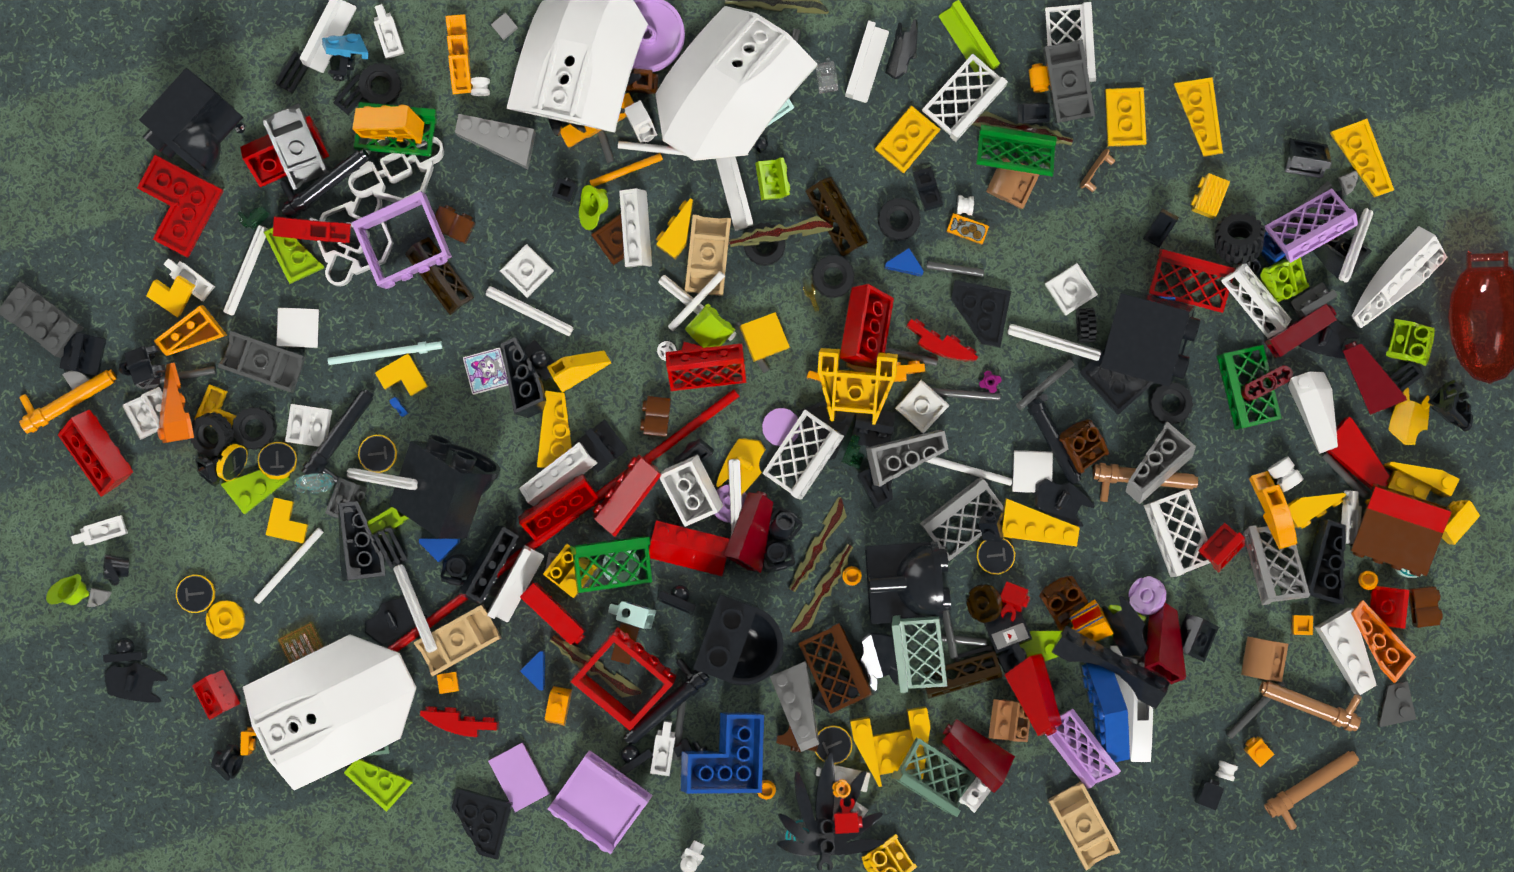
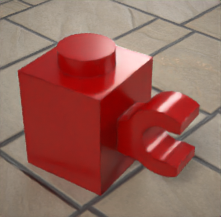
M1006 581L1000 595L1002 605L1005 606L1001 611V617L1004 618L1005 613L1010 612L1012 614L1011 621H1014L1016 611L1022 612L1023 607L1027 608L1030 601L1028 589Z
M851 798L850 806H845L844 800H840L842 812L834 813L835 834L858 833L859 828L863 827L862 816H858V811L850 812L855 805L854 798Z

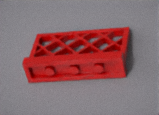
M1160 249L1149 294L1161 297H1175L1176 301L1223 313L1229 290L1226 287L1219 290L1214 281L1234 272L1235 268ZM1162 261L1170 263L1173 268L1171 272L1165 275L1160 270ZM1186 267L1192 275L1182 280L1177 271ZM1175 272L1180 282L1170 287L1165 278ZM1205 272L1210 280L1200 285L1196 275ZM1194 278L1198 287L1189 292L1184 282ZM1163 279L1168 289L1163 292L1154 291L1156 283ZM1212 282L1217 292L1207 297L1202 287ZM1182 284L1186 294L1176 297L1172 289ZM1200 289L1205 298L1195 302L1190 294ZM1219 294L1222 300L1220 308L1212 306L1209 301L1210 298Z
M742 344L665 352L670 391L747 383ZM725 367L730 369L728 373H724L722 370ZM705 370L711 372L709 375L703 374ZM686 372L692 374L690 377L684 376ZM738 373L742 377H732V375ZM716 375L721 377L720 379H713ZM697 377L703 379V380L697 381V382L694 381V379L697 378ZM678 379L684 381L683 383L674 384Z

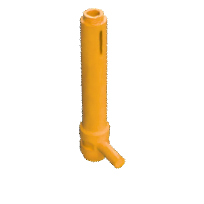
M105 370L53 402L35 410L26 394L20 396L19 398L28 413L19 421L22 429L27 434L30 432L34 433L39 430L38 427L46 426L50 420L115 383L114 380L117 377L112 370Z

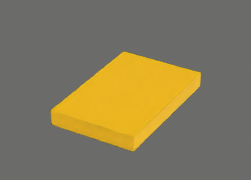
M1144 87L1105 89L1107 147L1146 145Z
M911 105L874 150L904 174L941 129Z

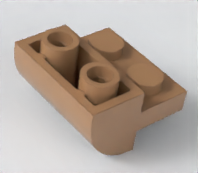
M1006 157L1001 159L1003 162H1010ZM997 168L986 192L1000 200L1009 202L1019 209H1023L1039 174Z
M1247 636L1241 675L1282 682L1288 644Z
M994 699L988 738L1028 742L1030 721L1019 701Z

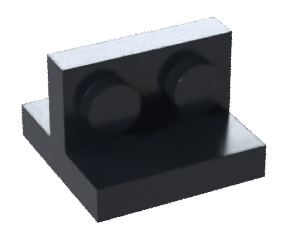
M1290 138L1288 143L1289 154L1284 171L1292 174L1323 178L1325 169H1330L1331 166L1328 145Z
M76 332L64 347V354L59 368L97 376L100 372L107 339Z
M881 410L875 425L872 424L873 414L857 413L851 443L871 447L890 442L894 431L893 426L896 413Z
M605 419L594 428L588 429L585 435L574 442L575 444L579 442L583 444L590 457L596 460L597 464L593 468L597 473L628 450Z
M1187 613L1180 628L1183 653L1205 662L1219 627L1203 618Z

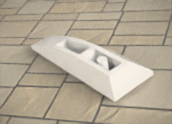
M1418 226L1389 256L1368 284L1352 314L1358 327H1364L1412 292L1443 264L1448 257L1436 235Z
M1117 645L1110 646L1113 652L1122 656ZM1146 652L1142 658L1128 659L1144 667ZM1115 674L1128 709L1131 762H1151L1153 708L1138 700L1131 687L1120 676Z

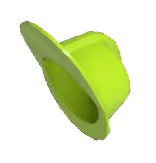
M586 185L581 193L579 218L583 228L592 230L597 226L600 215L607 210L608 198L605 189H596L592 185Z
M75 574L63 578L51 586L46 600L51 605L62 602L76 605L82 599L89 596V591L86 590V585L81 581V575Z

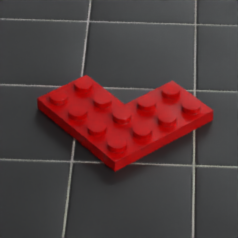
M154 155L137 189L170 205L153 240L189 258L224 190Z

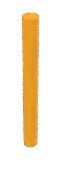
M661 153L592 179L590 183L593 187L662 161L663 158Z

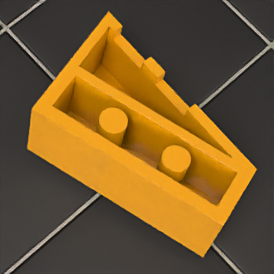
M387 105L381 107L364 106L363 108L355 109L352 130L361 138L385 140L386 137H395L399 142H403L405 138L414 139L415 143L421 144L424 122L407 105L396 107Z
M200 305L155 339L154 342L165 356L227 336V334L206 307Z

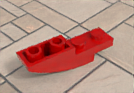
M274 217L273 236L350 243L351 224Z
M911 319L906 325L908 329L921 337L917 344L936 355L958 361H976L978 358L975 355L977 352L969 346L966 348L960 344L961 340L954 335H946L942 341L939 339L941 336L937 332L926 330L924 328L925 324L918 319H915V321Z
M426 706L425 710L420 711V716L428 722L458 735L478 737L479 730L499 729V721H494V717H483V720H475V716H464L461 719V711H456L454 707H445V711L437 710L435 706Z

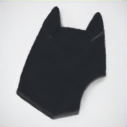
M916 19L913 20L909 32L902 33V23H898L894 44L885 71L887 75L894 79H899L907 73L909 61L917 57L918 25Z
M1334 321L1299 344V347L1325 356L1345 359L1342 352L1345 339H1358L1359 336L1351 329Z
M1044 479L1036 484L1035 506L1062 521L1083 527L1076 514L1082 505L1091 508L1095 507L1088 497L1070 482L1059 485Z
M405 597L381 603L379 612L373 618L365 621V633L380 645L402 636L416 626Z
M1119 596L1122 610L1113 615L1106 606H1102L1104 616L1113 631L1112 636L1122 656L1142 658L1148 649V645L1143 637L1145 623L1123 596Z
M869 633L862 639L864 651L861 659L858 661L868 683L876 691L877 678L889 675L897 685L898 670L891 635Z
M134 662L129 667L111 665L104 672L107 693L118 698L133 701L161 702L160 698L151 693L154 681L168 680L167 677L137 662Z

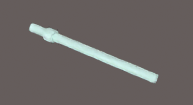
M426 341L418 342V345L329 357L328 364L334 365L416 352L423 354L428 353L430 350L443 349L442 341L427 343Z

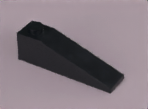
M1297 217L1293 223H1299L1301 217ZM1304 218L1303 224H1313L1314 220ZM1301 228L1300 234L1305 235L1311 232V229ZM1339 235L1313 250L1327 270L1337 279H1339L1353 239L1352 237L1347 239ZM1363 244L1351 277L1372 252Z
M517 337L501 343L514 414L530 418L543 412L546 404L543 383Z
M358 501L338 503L342 582L386 576L383 555L379 551Z

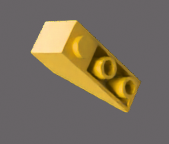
M691 198L688 202L685 200L679 207L680 213L677 217L673 216L667 224L669 226L665 232L662 231L656 238L658 241L657 247L675 260L687 245L693 199Z
M603 350L562 357L547 366L560 390L564 392L611 364V361Z
M1337 493L1296 498L1287 504L1294 528H1305L1311 524L1310 520L1315 516L1319 518L1327 513L1326 509L1330 506L1335 507L1342 503V498L1346 494Z

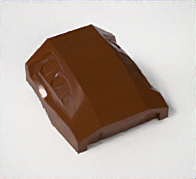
M1086 419L1077 422L1060 435L1059 440L1063 443L1076 470L1081 474L1098 459L1110 454L1103 437L1094 426L1092 420Z
M1073 576L1057 579L1044 587L1039 595L1060 631L1064 626L1071 623L1070 617L1088 604L1085 595Z

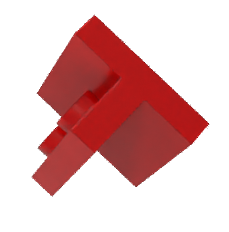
M1224 523L1198 552L1219 573L1245 546V537L1240 532L1237 534Z
M1376 586L1372 589L1370 608L1388 627L1405 629L1409 590Z
M224 670L210 674L192 686L209 720L241 704Z

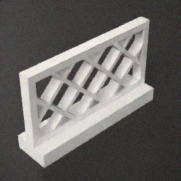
M1085 2L1080 5L1045 8L1047 45L1051 46V42L1054 45L1061 44L1066 37L1072 42L1075 41L1068 34L1075 27L1078 28L1082 33L1078 40L1083 39L1089 82L1096 81L1091 2ZM1072 10H1080V17L1076 22L1068 17ZM1050 12H1059L1063 17L1055 24L1050 20ZM1065 18L1073 24L1067 32L1059 27ZM1055 29L1064 34L1057 43L1051 38V34Z
M972 54L922 111L956 142L1006 87L1008 81L1003 77H999ZM972 60L979 65V72L968 73V65ZM979 75L980 85L969 86V76ZM982 75H990L995 80L991 85H983ZM966 76L967 86L956 87L955 79ZM967 89V99L957 100L956 90ZM969 89H980L981 96L978 99H970ZM953 90L954 100L943 101L944 91ZM954 103L955 113L944 114L943 104ZM957 103H968L967 112L957 113ZM934 104H941V114H933L928 109ZM944 117H955L956 124L950 129L945 125Z
M804 410L763 471V474L791 493L792 496L802 500L844 438V435L807 410ZM806 416L812 419V428L804 429L803 421ZM825 428L830 431L826 439L819 440L817 429ZM814 430L816 441L806 442L804 432ZM801 433L803 443L793 445L792 437L794 434ZM816 443V454L808 456L807 445ZM803 446L805 457L795 459L794 448ZM790 449L792 459L782 461V452ZM806 459V469L798 472L796 461ZM793 462L794 473L785 474L783 464ZM780 465V476H773L769 473L773 466ZM795 475L796 483L791 489L787 486L785 477Z
M1189 489L1144 505L1170 577L1180 576L1210 563L1208 560L1202 561L1197 558L1198 550L1208 539ZM1179 496H1186L1188 502L1185 508L1176 504ZM1166 502L1172 505L1168 514L1162 512L1161 503ZM1175 507L1183 510L1180 520L1171 516ZM1187 513L1194 517L1192 526L1183 522ZM1170 519L1178 523L1175 532L1169 530L1167 526ZM1182 525L1190 528L1187 538L1178 534ZM1193 531L1200 533L1201 539L1199 544L1190 540ZM1177 537L1185 541L1182 550L1175 547L1174 542ZM1188 543L1197 547L1194 556L1185 553ZM1183 555L1192 559L1187 568H1183L1181 563Z

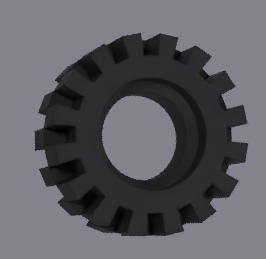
M1078 308L1076 311V330L1079 343L1096 341L1097 323L1094 308Z

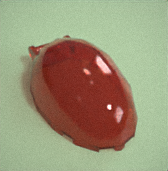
M1508 251L1483 254L1467 252L1466 269L1460 274L1450 298L1448 313L1450 336L1459 363L1473 379L1488 384L1504 379L1514 369V269L1508 266ZM1503 261V266L1472 267V262Z

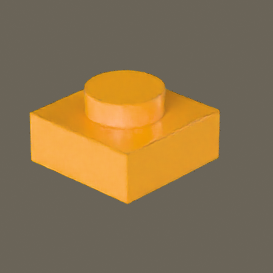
M1292 615V634L1313 635V616Z
M457 671L437 675L439 694L459 691Z

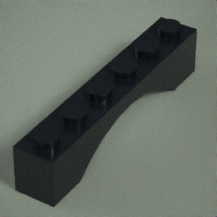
M1065 626L1055 642L1052 650L1053 654L1068 662L1092 663L1114 672L1131 687L1138 700L1154 709L1157 708L1167 694L1169 681L1135 664L1128 658L1113 652L1111 649L1102 646L1093 639L1080 634L1074 629Z

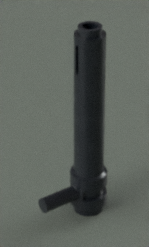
M364 149L356 150L301 193L297 192L294 194L287 180L280 182L282 189L288 197V200L281 207L287 218L298 217L301 211H306L310 208V204L368 162L369 154Z
M1033 387L1022 393V397L1024 398L1035 388ZM1046 394L1038 395L1027 405V411L1036 421L1067 481L1074 484L1082 479L1080 477L1081 473L1076 470L1063 443L1059 440L1060 434L1046 410L1045 401H1047L1048 396Z
M367 389L360 391L318 449L309 456L311 457L309 461L303 464L304 468L301 470L303 473L314 477L312 478L313 480L316 476L312 474L328 475L331 477V481L335 484L337 483L339 476L326 468L329 463L328 460L374 400V394Z
M682 658L677 660L676 663L686 678L678 688L641 718L630 731L625 732V736H623L625 741L629 745L636 744L689 697L695 696L701 687L704 688L710 680L708 674L697 670L692 672Z

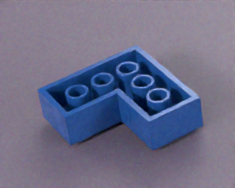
M1084 662L1081 665L1083 675L1085 676L1082 677L1084 688L1089 690L1087 692L1089 702L1094 704L1092 706L1095 717L1093 722L1096 729L1094 736L1114 763L1129 760L1128 709L1115 673L1102 666Z
M720 713L719 751H682L681 791L687 794L762 793L764 715L760 713Z

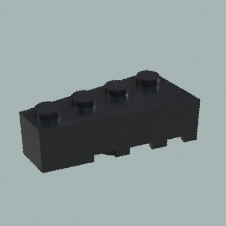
M1319 519L1305 571V579L1311 597L1344 605L1343 588H1345V580H1343V569H1345L1344 551L1346 548V525Z

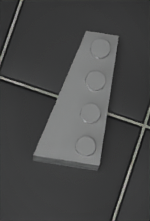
M462 114L458 115L455 129L458 137L518 164L527 170L529 169L536 136L534 129Z
M1167 422L1129 479L1125 492L1139 504L1142 503L1193 457L1196 446Z
M942 430L866 448L873 483L879 487L899 477L906 471L914 469L921 463L949 450L945 431Z
M806 661L770 676L801 752L819 745L810 674Z

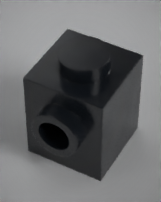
M565 177L563 180L558 178L552 197L555 200L572 206L578 186L572 179Z
M1209 778L1208 781L1202 780L1194 801L1200 805L1217 810L1224 788L1219 786L1220 782Z

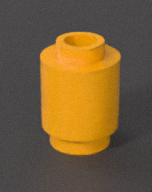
M1043 63L1032 65V68L1028 71L1033 92L1048 91L1050 82L1047 66H1043Z

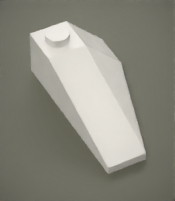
M1306 372L1292 377L1288 385L1289 390L1319 454L1337 448L1333 392L1325 373Z

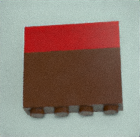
M1373 483L1371 498L1354 543L1349 546L1350 550L1355 556L1361 558L1367 556L1376 563L1383 564L1385 562L1391 564L1390 567L1402 570L1403 568L1409 570L1410 574L1418 577L1421 575L1427 576L1452 511L1449 507Z

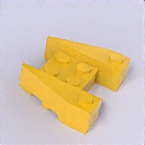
M821 348L819 351L818 374L830 420L834 421L836 411L873 414L872 424L875 425L896 377L898 354L878 353L876 373L839 370L840 349Z
M1388 462L1383 465L1392 470L1386 487L1426 500L1430 491L1443 498L1452 496L1460 480L1438 469L1396 462Z
M926 706L906 710L910 729L873 735L869 716L850 720L853 740L879 787H882L880 775L899 770L916 737L928 744L930 722ZM919 745L916 750L917 757L925 755L922 745ZM926 758L918 761L920 770L925 769ZM914 762L909 763L906 770L915 769Z

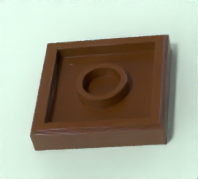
M620 213L591 234L613 266L624 259L622 218Z

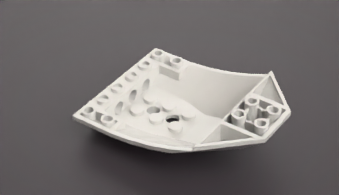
M634 0L542 1L532 19L520 54L507 109L615 133L631 70L648 25ZM568 56L575 58V63L572 66H566L565 59ZM563 75H568V83L564 85L561 84V77Z
M724 6L687 47L656 92L662 139L693 161L748 155L770 121L794 91L817 67V63L787 32L757 13ZM745 48H752L754 51L751 52V53H748V52L744 51V49H745ZM739 60L743 65L741 67H734L732 62Z
M349 634L243 686L252 727L268 760L291 788L296 790L400 739L415 695L416 685L400 653ZM309 713L316 716L315 724L307 721ZM291 722H295L298 725L299 729L297 732L291 729Z

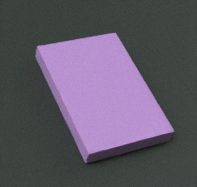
M523 742L488 761L509 802H513L512 807L515 812L550 794Z

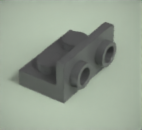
M1322 282L1292 300L1290 304L1299 318H1302L1338 295L1335 290L1328 291Z
M339 477L325 513L338 518V503L358 501L359 505H361L367 488Z

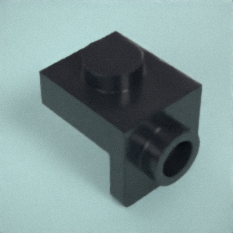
M352 55L351 57L341 56L339 71L328 70V74L335 81H344V78L350 79L351 70H354L355 59H352Z
M1002 511L983 512L979 526L984 541H1002L1004 537L1000 524L1003 516Z
M1017 643L1012 645L1008 652L999 655L997 659L1006 674L1027 658V654Z

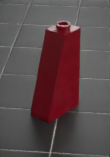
M1324 304L1291 324L1285 330L1266 340L1265 344L1274 358L1281 357L1336 321V312L1331 305Z
M1354 341L1345 345L1346 349H1343L1342 352L1370 415L1407 400L1402 391L1361 343L1357 344Z
M760 491L756 493L748 492L724 554L725 557L744 569L760 573L763 567L773 501L767 498V494Z
M1164 603L1158 612L1149 615L1148 649L1146 651L1144 667L1154 674L1163 677L1170 684H1174L1186 679L1178 611Z
M957 719L952 725L948 723L943 731L945 736L942 743L995 793L1004 783L1015 756Z

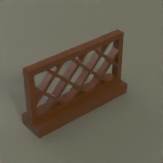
M836 624L832 628L799 643L830 714L874 695L842 624ZM832 633L835 639L832 647L822 644L824 636ZM811 642L818 644L815 655L807 653L804 645ZM821 646L831 649L827 660L817 657ZM834 650L842 655L840 665L830 661ZM816 658L826 662L823 673L816 671L814 668ZM829 663L839 667L836 677L825 674ZM842 668L849 670L851 674L848 682L838 679ZM824 676L834 679L831 690L823 688L822 681ZM837 681L847 684L844 695L833 692ZM849 686L857 688L860 696L854 699L846 697ZM832 694L842 697L840 705L832 708L830 703Z

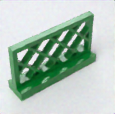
M359 102L358 108H363L364 106L381 107L385 104ZM410 107L424 124L431 125L430 130L422 136V140H425L428 144L427 150H419L415 146L418 143L412 142L410 139H406L410 145L406 148H400L397 145L399 142L397 138L393 140L391 137H387L391 141L387 146H380L378 143L380 139H371L372 141L368 144H359L361 137L357 133L354 149L431 156L435 124H437L436 109Z
M981 124L977 142L976 164L1052 177L1057 137ZM997 149L1001 154L996 155L992 151ZM1016 152L1021 157L1014 158L1011 154ZM987 154L991 159H984L981 156ZM1035 155L1039 160L1035 162L1030 157ZM1006 157L1010 162H1003L1001 159ZM1025 160L1030 165H1022L1020 162ZM1044 163L1049 169L1041 168L1039 165Z
M1263 345L1216 356L1235 430L1282 419L1275 390L1269 392L1270 395L1267 400L1263 397L1257 398L1265 403L1261 411L1253 407L1256 399L1251 400L1248 404L1241 395L1243 384L1238 380L1240 373L1249 377L1246 382L1247 384L1256 379L1254 375L1258 368L1264 371L1265 374L1270 371ZM1259 350L1261 357L1258 363L1249 358L1252 352ZM1234 355L1244 358L1240 367L1234 364ZM1247 361L1255 366L1251 374L1243 369ZM1269 378L1263 379V386L1265 388H1270L1271 386ZM1267 406L1273 408L1275 417L1269 418L1263 414ZM1252 410L1258 416L1254 422L1249 423L1247 414Z
M639 536L570 546L571 554H573L577 593L651 583L652 575L648 547L650 545V537ZM638 549H643L644 557L639 562L633 555ZM619 552H623L628 556L622 565L614 559ZM603 554L609 558L604 567L596 562L598 557ZM586 557L591 561L585 570L579 566V558ZM630 559L638 564L632 573L625 568ZM612 561L619 566L614 575L606 570ZM593 564L601 569L595 578L587 573ZM640 567L646 570V579H639L635 576ZM622 569L630 575L625 582H621L616 578ZM604 572L611 577L606 585H602L598 581ZM587 575L593 581L589 587L582 588L581 580Z

